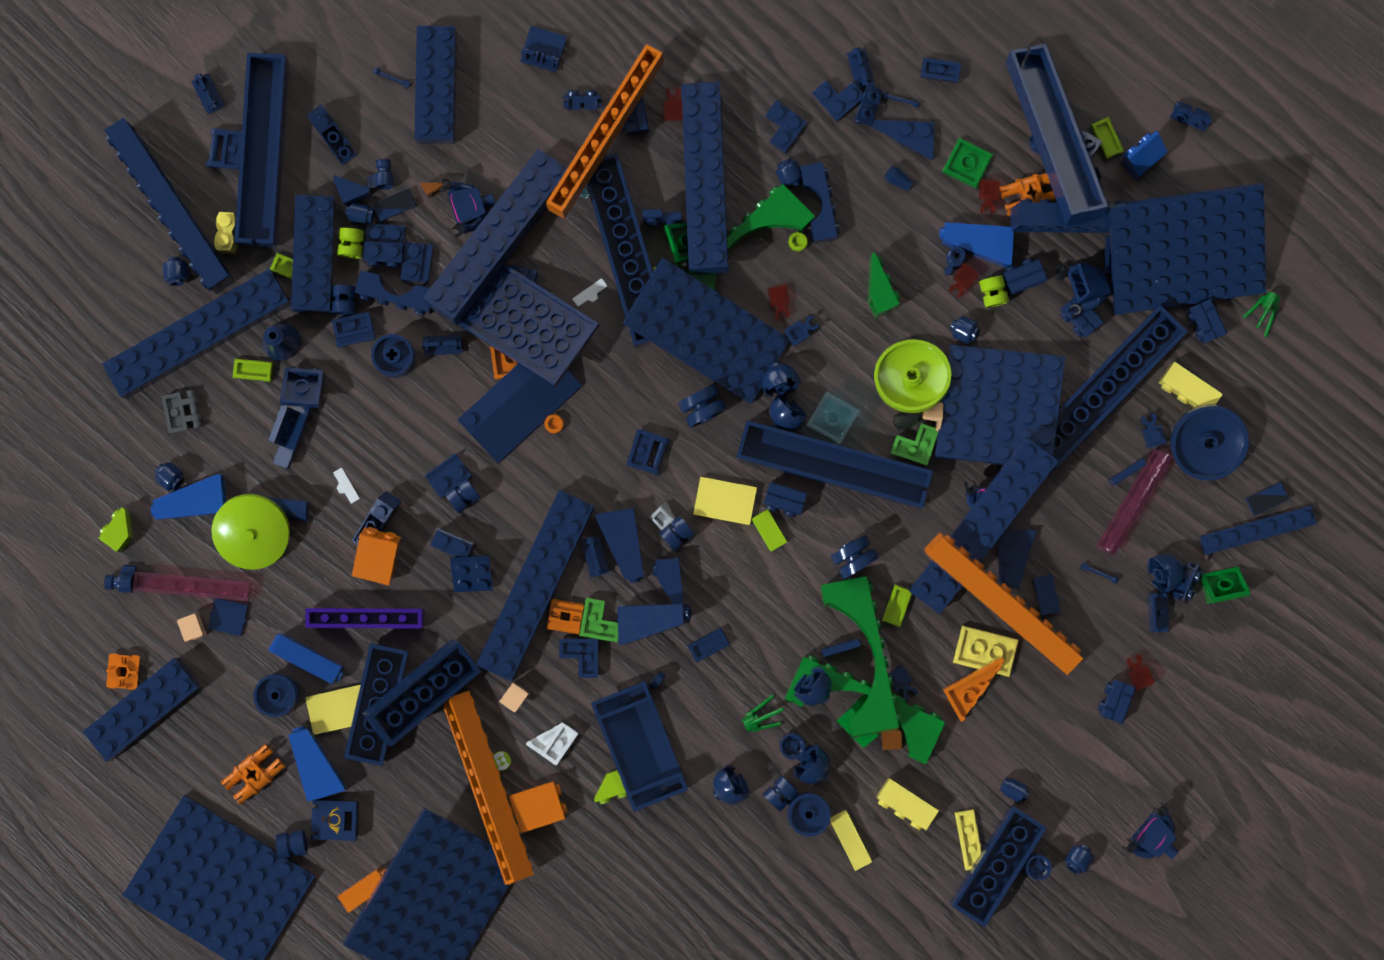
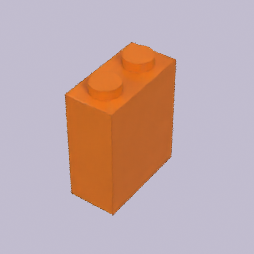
M364 527L359 537L352 576L389 586L394 577L402 537L392 532L384 533L373 527Z
M555 781L509 796L520 833L566 818L565 814H568L565 802L561 803L560 795H562L560 785L555 784Z
M380 866L337 896L348 913L371 897L387 868L383 869Z

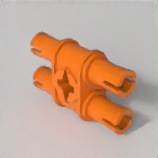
M1035 173L1033 176L1023 179L1018 178L1015 180V183L999 187V191L1002 192V198L1019 194L1021 200L1030 199L1033 203H1039L1040 200H1051V203L1057 201L1053 191L1042 192V186L1050 184L1047 173L1041 175ZM1029 190L1035 192L1033 198L1031 195H1027ZM1020 201L1005 205V210H1008L1006 212L1008 217L1010 216L1009 209L1013 208Z
M266 743L254 754H248L245 760L239 765L234 766L232 773L221 780L222 785L225 784L226 786L224 787L227 790H230L241 779L245 781L246 786L233 795V798L238 800L237 803L239 805H242L253 794L258 795L262 788L268 783H272L275 775L286 768L279 758L266 769L262 768L261 762L273 753L272 749H268L270 746ZM250 770H251V771H255V770H256V772H257V773L255 774L256 778H255V777L250 778V775L252 774V773L250 772Z

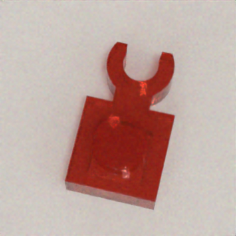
M676 87L675 95H671L669 88H666V97L669 101H664L665 122L683 121L682 100L677 101L680 96L679 87Z
M980 180L978 200H984V203L980 206V213L984 212L985 206L991 208L990 214L994 213L995 205L992 202L998 201L1000 181Z
M963 263L952 279L957 283L948 289V293H951L953 289H957L959 294L956 298L959 299L963 294V287L969 290L979 272Z
M787 286L767 288L771 308H777L775 311L776 320H779L778 314L780 312H785L786 318H789V310L785 308V305L790 304Z
M1139 654L1135 656L1136 664H1133L1130 658L1126 659L1127 666L1133 670L1128 674L1133 686L1136 688L1135 691L1155 684L1148 666H1141L1142 658Z

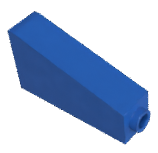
M945 222L943 228L940 227L939 239H942L943 245L951 248L960 247L967 254L1005 268L1012 265L1014 232H1011V227Z
M216 474L153 500V505H151L152 516L156 520L216 515L220 507L226 502L224 475Z
M277 633L268 649L269 652L331 684H335L336 681L340 682L345 673L342 671L344 666L284 633Z
M304 726L292 729L293 733L288 734L307 802L348 790L311 729H304Z

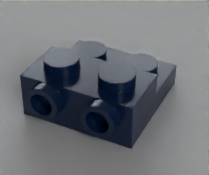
M367 224L363 261L368 263V266L375 267L379 266V264H387V267L393 268L402 265L406 227Z
M285 368L280 405L319 408L325 381L324 371L317 368Z

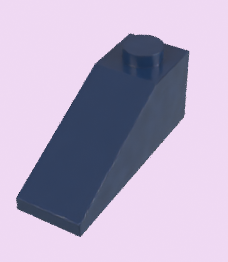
M679 558L656 560V564L652 565L653 576H657L658 581L673 604H684Z

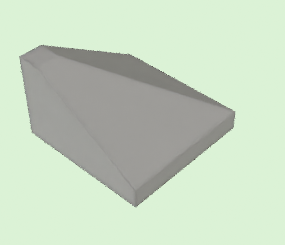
M666 502L649 517L661 530L675 519Z

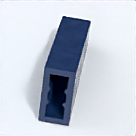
M634 508L595 514L624 579L629 580V583L641 582L640 578L644 577Z
M689 604L617 606L619 645L631 644L690 623L692 611L689 608Z

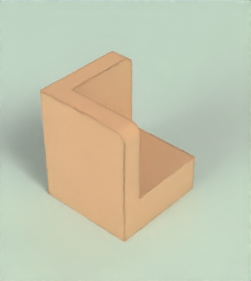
M941 402L921 413V419L936 421V431H939L943 419V403Z
M194 613L177 620L185 642H190L207 635L199 613Z
M513 682L499 702L511 711L516 712L530 693Z

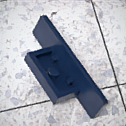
M281 405L268 440L279 445L273 461L274 464L287 469L290 468L312 407L294 406L291 409Z

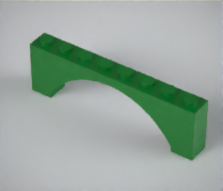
M783 184L780 187L775 186L769 194L771 196L766 201L762 199L755 206L757 209L752 214L749 212L742 219L743 223L739 227L736 225L729 231L728 251L739 240L759 230L791 228L802 232L814 220L815 216ZM717 273L691 275L715 291Z
M866 576L821 585L820 589L824 607H832L855 622L868 639L874 655L875 676L871 692L860 710L854 716L848 718L851 739L898 730L901 719L899 713L895 712L894 706L897 705L895 694L891 693L890 687L893 686L891 675H888L886 670L889 667L887 656H884L882 649H885L883 637H879L878 630H881L879 618H875L874 612L877 611L876 601L871 599L870 593H873L871 581L868 582Z
M809 655L808 658H802L784 699L803 707L804 703L794 696L796 694L794 687L804 674L808 677L813 673L811 669L815 667H822L829 675L832 682L831 692L854 691L869 695L872 684L862 679L860 682L853 680L854 675L845 671L843 674L836 672V667L828 663L823 666L818 663L819 659ZM896 695L897 705L894 707L895 712L900 715V726L908 746L907 756L926 764L945 722L941 720L942 716L933 712L930 715L924 713L925 708L916 704L911 707L906 704L907 700Z

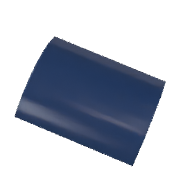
M269 498L283 510L288 520L308 522L309 502Z

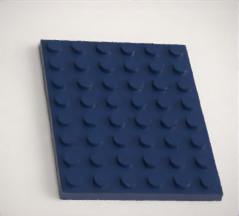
M1262 183L1108 205L1113 312L1115 315L1153 310L1159 305L1167 308L1201 303L1209 299L1215 301L1266 293L1264 185Z
M183 795L122 896L226 960H265L316 875L289 858L280 859L277 851L190 797Z
M424 807L343 941V945L371 960H465L510 885H505L491 843Z

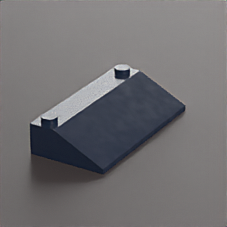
M517 364L457 420L489 455L499 463L582 385L567 371L557 386L554 387Z
M646 681L591 703L634 812L688 790Z

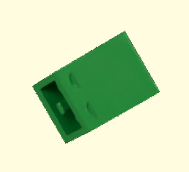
M874 252L869 259L867 302L875 319L896 310L899 306L900 297L896 290L893 291L890 285L892 280L889 274L884 273L882 268L884 263L881 257L876 256Z

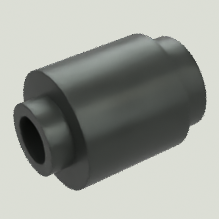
M900 411L893 416L894 421L892 422L898 431L902 430L905 432L917 424L922 416L920 412L906 413Z

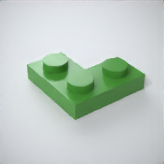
M921 423L915 441L896 435L890 454L927 466L938 431L934 427Z
M586 598L579 636L618 642V623L602 620L605 601Z

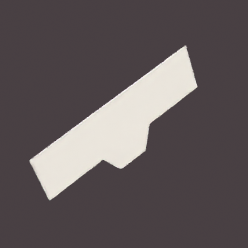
M601 278L575 296L573 301L578 307L587 300L594 302L598 299L597 293L606 288L607 285Z
M340 468L333 472L339 482L337 486L338 492L345 493L351 504L360 499L343 469Z

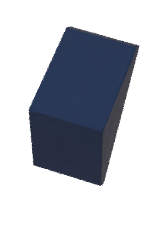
M335 175L333 177L345 206L365 199L372 194V191L367 187Z

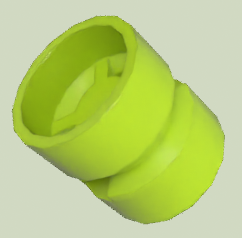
M340 228L338 239L341 243L338 244L337 256L361 259L363 247L360 246V243L364 240V231L354 228Z
M995 276L979 281L981 292L985 293L983 297L985 308L1009 303L1008 293L1003 289L1006 286L1003 276ZM998 291V295L991 296L992 292Z

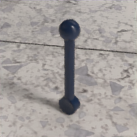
M379 68L373 69V73L375 75H382L388 79L402 84L404 88L410 87V82L408 80L402 81L396 77H393L389 74L380 71Z
M883 92L882 94L883 99H893L911 104L916 108L920 106V102L916 100L911 101L889 95L888 92Z
M1082 563L1080 566L1082 570H1089L1110 579L1112 583H1117L1119 580L1117 576L1112 577L1089 567L1087 563Z

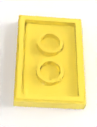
M700 477L693 515L750 525L757 487Z
M962 625L953 663L980 669L992 661L1003 657L1002 667L996 674L1010 677L1018 639Z
M360 685L305 697L313 735L351 727Z

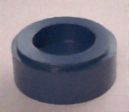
M659 670L648 686L653 690L656 689L665 678V674Z

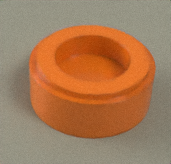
M552 414L545 419L544 425L549 433L557 434L562 431L564 422L559 415Z

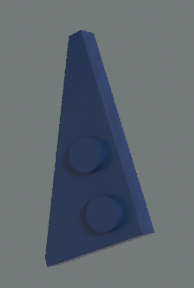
M873 120L872 129L880 131L897 143L927 157L926 159L933 160L934 123Z

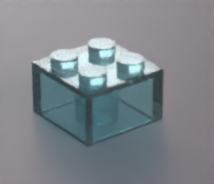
M826 391L806 427L840 445L860 410Z

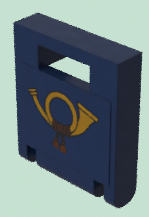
M312 800V804L318 805V808H312L311 832H318V834L311 835V839L358 840L359 801ZM346 811L352 812V830H345Z

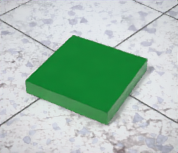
M959 138L942 173L976 189L993 154Z

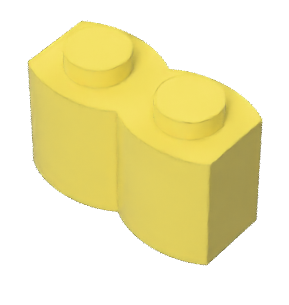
M219 212L216 218L218 231L214 239L215 248L222 254H235L238 244L235 242L236 215L229 212Z

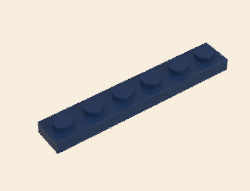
M1312 506L1199 536L1204 555L1316 525L1317 523Z

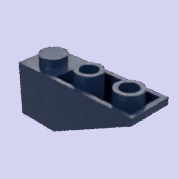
M322 104L306 114L341 165L357 155Z
M388 491L379 496L353 537L352 542L358 545L360 533L364 527H373L382 532L402 501Z

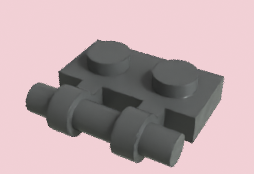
M194 390L187 391L188 398L186 399L182 398L181 392L161 396L169 434L189 430L188 422H193L194 429L202 427L200 421L202 416L199 414L197 406L199 401L198 397L195 396ZM186 405H190L191 415L186 416L184 408Z

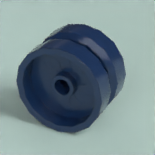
M388 334L375 342L371 351V359L373 365L381 374L388 378L398 379L405 377L412 371L416 363V353L407 339L400 335ZM393 354H397V356L394 357V360H392L391 356Z
M715 385L706 387L678 403L682 413L694 410V412L686 417L690 428L704 424L727 410L723 400L711 402L719 395Z
M867 535L862 536L856 541L855 539L850 541L830 556L835 565L845 560L847 561V564L839 569L843 579L880 558L875 549H871L863 554L862 550L871 544Z
M283 674L268 675L262 678L255 686L253 699L257 709L262 714L270 717L285 716L297 707L300 699V690L296 681L289 676ZM274 692L279 694L278 699H275Z
M800 793L788 805L787 817L789 824L795 832L802 836L812 837L819 835L827 828L830 822L831 813L829 806L816 793ZM811 811L813 816L806 818L805 813Z

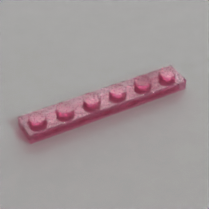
M1154 448L1146 462V466L1142 468L1096 546L1098 549L1112 556L1115 555L1171 461L1172 457L1169 454Z
M136 571L134 572L133 591L249 601L251 582Z

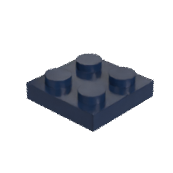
M489 556L456 557L450 559L454 592L493 590Z

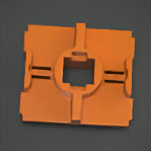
M552 599L546 625L547 629L579 634L584 604ZM562 612L571 613L569 621L560 620Z
M109 654L108 669L106 670V687L128 690L136 689L138 687L140 656ZM121 667H126V677L120 676Z

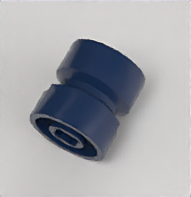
M331 286V297L333 298L330 304L331 314H355L356 303L353 302V299L356 298L355 286ZM339 297H347V300H339Z
M467 478L458 484L457 489L452 488L445 493V496L458 514L467 509L468 504L473 505L481 499Z
M680 516L671 522V527L666 526L659 532L674 552L683 545L682 541H688L695 535Z
M787 733L780 739L779 748L786 758L797 759L804 753L805 742L798 734Z
M781 775L774 782V787H769L762 795L781 812L788 805L787 800H792L799 792Z
M305 830L293 831L291 835L288 832L276 834V850L280 859L291 857L293 853L297 856L308 854Z
M1031 853L1023 865V870L1032 879L1040 881L1048 878L1052 867L1050 861L1045 856L1039 853Z

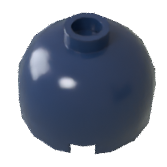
M780 362L770 365V369L765 372L762 378V386L766 397H774L773 394L775 393L786 395L798 389L797 384H802L797 371L792 366L781 364Z
M781 393L777 394L769 408V415L773 420L772 425L777 429L783 428L784 430L799 428L806 421L807 417L805 416L807 414L796 402H789L786 400L787 396Z
M1170 554L1156 555L1148 560V574L1153 573L1155 580L1152 583L1161 593L1171 592L1180 586L1184 577V566L1181 561Z
M822 667L811 669L813 673L808 677L804 674L794 687L796 692L794 696L806 705L815 706L823 704L830 698L832 682Z
M814 744L815 747L810 745L804 750L802 756L797 759L800 761L798 767L794 765L793 768L794 777L804 783H818L822 779H826L830 773V759L827 753L816 744Z
M729 764L716 773L713 779V793L718 800L731 805L738 804L749 798L747 793L750 791L742 774L740 773L737 776L734 772L736 768Z

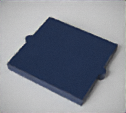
M215 598L213 609L210 612L211 617L208 629L241 636L244 622H247L245 618L248 605Z

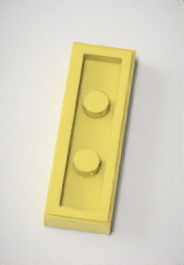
M845 809L830 817V822L854 870L856 871L872 863L847 810Z
M974 809L955 812L965 870L972 868L982 852Z

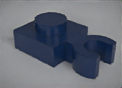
M813 315L807 317L804 324L799 320L783 331L794 347L810 337L809 330L814 331L819 327V324L815 326L809 325V321L814 318Z
M1155 413L1150 414L1151 422L1146 421L1145 416L1141 417L1142 424L1147 428L1142 430L1147 449L1167 443L1162 426L1155 425L1157 420Z
M899 665L888 674L892 677L893 688L896 692L902 689V695L905 700H910L907 696L909 690H912L915 695L918 694L914 687L909 686L908 683L913 680L902 665Z

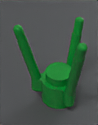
M1268 292L1266 296L1261 295L1260 299L1243 315V318H1247L1262 303V308L1265 311L1258 321L1256 328H1260L1267 314L1272 312L1264 333V337H1267L1275 314L1280 307L1278 304L1281 298L1273 292Z
M774 695L769 696L753 710L745 713L746 717L742 718V721L748 733L751 731L755 733L782 725L781 722L759 726L761 721L783 712L784 708L758 717L757 714L753 715L771 701Z

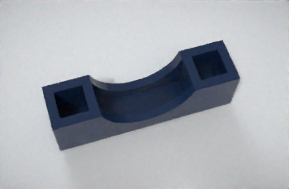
M823 162L800 166L803 189L814 192L822 204L820 215L810 224L813 242L816 244L836 240L840 230L838 222H834L833 216L836 215L835 205L830 202L832 189L831 186H827L826 179L829 178L828 169L823 166Z
M360 270L355 289L359 299L370 301V299L378 300L377 303L384 306L393 304L396 305V309L407 311V308L414 310L415 314L425 316L426 313L431 314L432 308L427 306L423 299L430 288L415 285L410 292L404 295H393L384 289L382 278L379 275Z

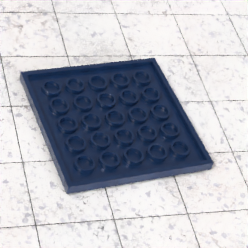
M950 345L948 361L951 367V384L948 393L942 401L943 419L941 428L938 431L935 457L1004 465L1026 435L1053 454L1065 357Z

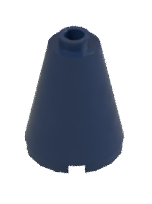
M275 323L264 332L262 346L266 354L272 359L288 360L299 351L300 335L290 324Z

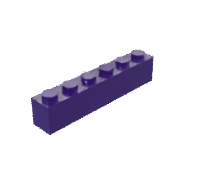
M306 608L305 628H424L425 609Z

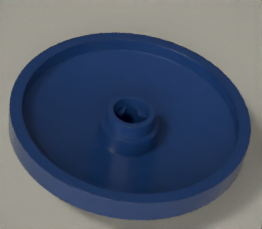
M1214 404L1201 405L1186 412L1174 426L1170 439L1171 453L1176 464L1187 475L1199 480H1217L1231 474L1243 462L1249 445L1248 432L1240 417L1232 410Z

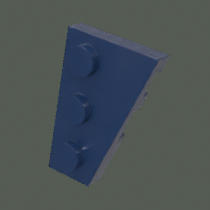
M1005 530L997 540L998 576L1001 585L1005 583L1010 588H1019L1036 530Z

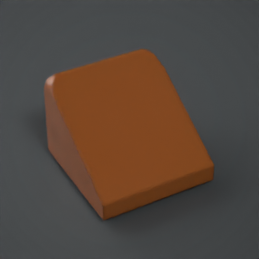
M439 182L420 183L428 198L440 193L439 189L444 188L443 184Z
M901 730L881 733L882 750L902 749Z

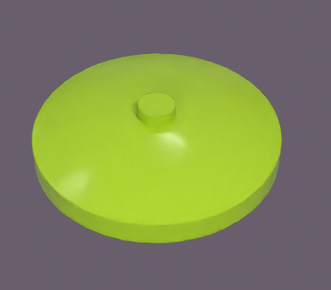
M904 340L890 346L879 357L874 371L875 386L881 399L893 409L906 413L924 412L939 404L948 393L951 384V367L945 354L935 345L923 340Z
M242 494L229 499L220 507L212 523V539L217 551L226 561L239 568L255 570L270 566L282 556L289 543L290 526L285 513L275 502L261 495Z

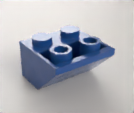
M1157 131L1152 135L1147 133L1137 143L1138 147L1136 145L1132 146L1123 155L1124 160L1121 164L1135 180L1168 152Z

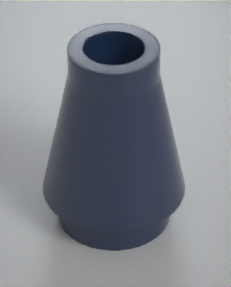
M892 165L884 176L887 183L906 191L913 184V181L898 166L894 167Z

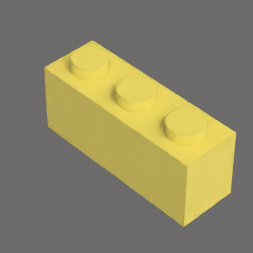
M1176 362L1170 364L1158 382L1162 385L1161 388L1168 393L1173 392L1178 396L1177 399L1184 404L1189 403L1194 408L1207 404L1216 405L1222 396L1221 392Z
M890 778L886 780L876 796L879 799L878 804L886 809L890 806L896 810L894 813L896 816L903 820L905 817L912 821L910 825L919 831L921 828L927 830L938 813L936 808Z

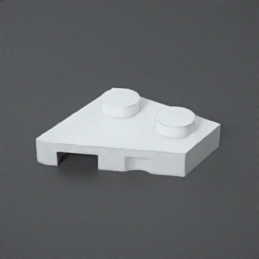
M562 722L528 741L526 745L557 765L578 735V732Z

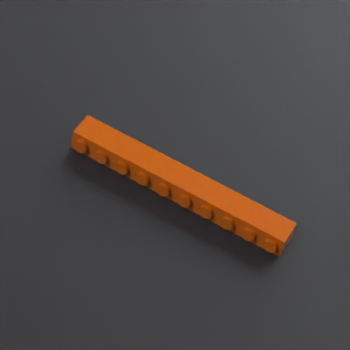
M647 44L645 45L547 200L546 204L549 211L563 219L566 218L664 62L662 52Z
M940 532L924 549L926 554L1068 675L1083 660L1080 654L1082 650L1075 643H1068L1066 641L1068 638L1061 631H1058V633L1052 629L1054 626L1047 619L1043 621L1039 618L1040 614L1033 607L1029 609L1025 606L1026 602L1019 595L1015 597L1011 593L1012 590L1005 583L1001 585L996 581L998 579L997 576L991 571L987 573L980 561L976 558L973 561L969 557L970 553L962 546L958 548L951 536L948 534L944 536Z
M467 691L451 696L442 705L505 885L534 875L532 871L533 866L527 857L526 846L520 837V829L514 820L513 809L508 803L507 792L502 786L500 772L495 766L494 755L489 749L487 735L483 732L481 718L474 706V699L470 692Z

